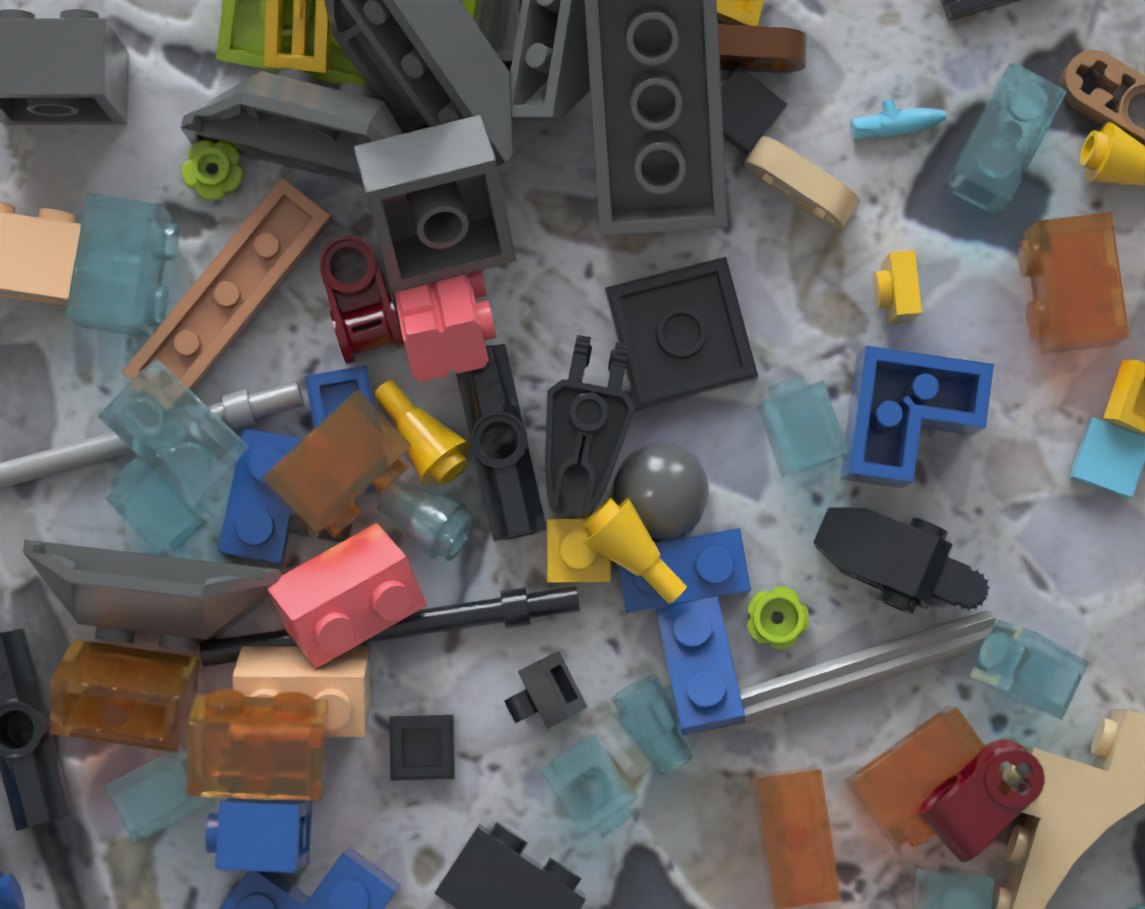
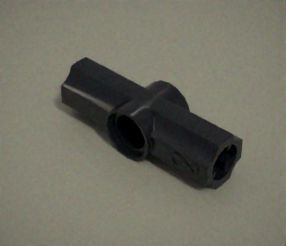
M506 344L486 345L489 359L486 367L456 373L470 436L471 449L476 462L493 542L511 540L547 530L528 446L527 432L524 428ZM495 427L510 429L518 439L516 450L505 459H493L488 457L482 450L484 435Z
M25 629L0 633V771L15 828L18 831L74 814L54 741L56 733L55 719L51 711L45 707ZM19 711L26 713L34 725L32 739L24 747L15 745L10 740L7 732L10 718Z

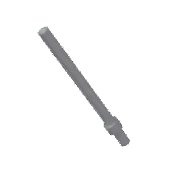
M297 381L250 394L248 389L222 395L223 402L1 462L0 489L230 426L232 432L258 424L257 418L304 406L299 383Z

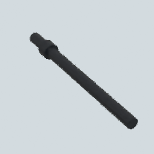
M577 586L527 593L526 587L500 591L501 597L420 609L362 643L504 622L506 629L531 625V618L580 611ZM286 629L202 641L199 648L202 665L207 667L237 662L242 646L297 645L288 635Z

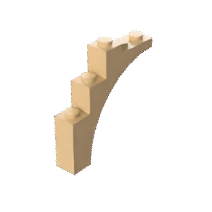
M1112 709L1109 719L1103 717L1100 720L1091 746V753L1098 756L1095 767L1034 747L1022 746L1039 760L1044 769L1045 783L1043 791L1036 801L1022 811V813L1027 814L1024 826L1017 824L1011 833L1006 850V861L1013 863L1006 887L998 886L996 888L989 909H1045L1075 861L1111 825L1145 804V715L1127 709ZM1007 761L1002 777L1003 780L1013 785L1020 776L1017 774L1015 766Z

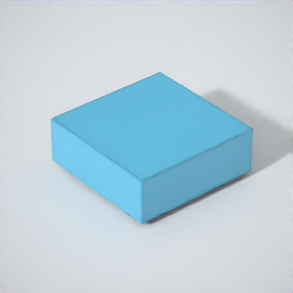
M1094 417L1088 419L1068 478L1126 499L1132 498L1145 462V435Z

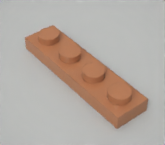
M281 177L128 363L122 373L175 414L333 221L331 215Z

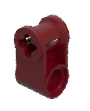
M353 236L339 237L329 242L320 257V273L332 309L330 310V316L345 363L355 362L357 354L393 344L397 349L405 347L400 321L391 293L387 292L380 265L371 247L362 239ZM347 253H356L367 260L365 275L355 283L345 284L339 282L334 278L333 269L335 262ZM381 324L380 326L373 327V328H370V329L363 330V331H360V332L355 333V332L358 331V330H362V329H365V328H368V327H372V326Z
M1007 739L994 740L985 745L954 775L936 786L920 803L916 814L960 862L965 863L986 850L1010 822L1031 803L1036 801L1043 791L1045 783L1044 769L1039 760L1017 742ZM1006 761L1015 766V770L1020 776L1013 785L1003 780L1002 774L998 771L1001 764Z

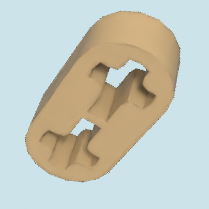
M761 137L744 162L745 168L759 181L815 218L834 228H844L860 203L858 196L849 187L772 138Z

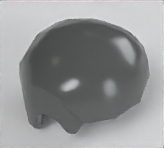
M651 442L630 453L624 459L616 474L613 501L619 505L629 498L652 540L668 542L683 537L687 532H691L700 521L708 501V478L697 456L679 444Z

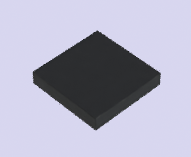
M726 257L605 287V294L618 343L630 345L625 370L636 411L757 380L756 365Z

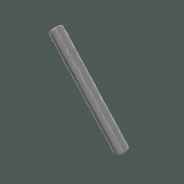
M991 611L978 612L740 689L745 723L704 731L703 733L704 735L712 736L996 644L1001 640L997 620Z

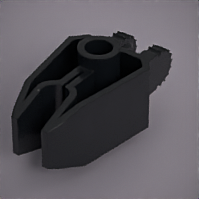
M577 335L568 380L562 379L547 390L545 479L550 510L557 512L564 477L570 470L577 469L582 442H585L580 470L587 475L589 481L582 513L583 518H588L597 507L608 486L636 407L627 392L621 390L630 345L616 342L615 348L611 350L608 364L610 375L606 388L582 383L585 368L590 363L592 346L590 344L591 337Z
M829 507L814 539V547L842 574L880 590L881 592L878 597L880 602L913 615L916 606L927 609L932 598L953 607L958 605L961 607V610L967 609L969 612L970 609L977 610L978 606H983L984 600L986 601V597H988L989 591L987 590L990 587L987 586L988 579L984 578V573L980 574L978 569L972 571L971 566L949 557L953 544L945 540L948 532L943 528L915 517L912 518L910 525L867 508Z

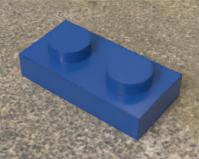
M243 428L218 552L283 565L289 538L287 530L299 472L303 470L308 441Z
M740 528L655 543L661 554L659 558L687 586L685 591L671 604H668L641 575L636 576L617 564L626 613L751 591Z
M718 596L657 608L656 614L682 736L745 723L744 709Z

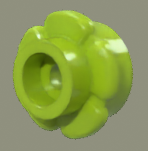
M208 139L197 142L189 149V159L183 163L181 168L182 178L186 186L190 189L194 188L200 198L210 201L222 199L224 196L235 191L241 184L244 170L238 162L240 154L237 149L228 142L219 141L218 143H213ZM210 164L218 166L216 174L211 175L207 173V167Z
M779 586L773 588L771 592L760 591L751 599L748 605L750 619L747 622V628L753 639L760 644L769 643L774 649H786L796 644L798 641L797 636L808 628V609L805 605H801L799 595L790 588ZM774 612H780L783 615V621L780 624L772 622L771 616Z

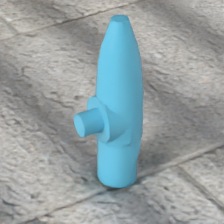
M887 100L882 102L884 112L878 115L851 119L850 132L853 140L870 137L886 138L925 130L946 120V112L928 108L896 109L895 101Z

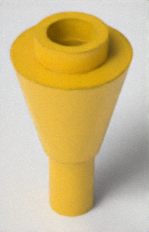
M1111 122L1106 123L1100 131H1091L1082 146L1079 157L1080 165L1085 167L1086 181L1145 186V146Z
M388 380L377 388L374 392V397L396 422V429L421 484L427 485L436 481L440 486H443L457 478L469 464L465 456L468 454L471 444L421 408H416L393 380Z
M609 498L583 523L590 531L583 540L584 544L634 575H641L668 604L675 601L687 588L681 579L659 558L661 554L629 498L619 505L612 498Z

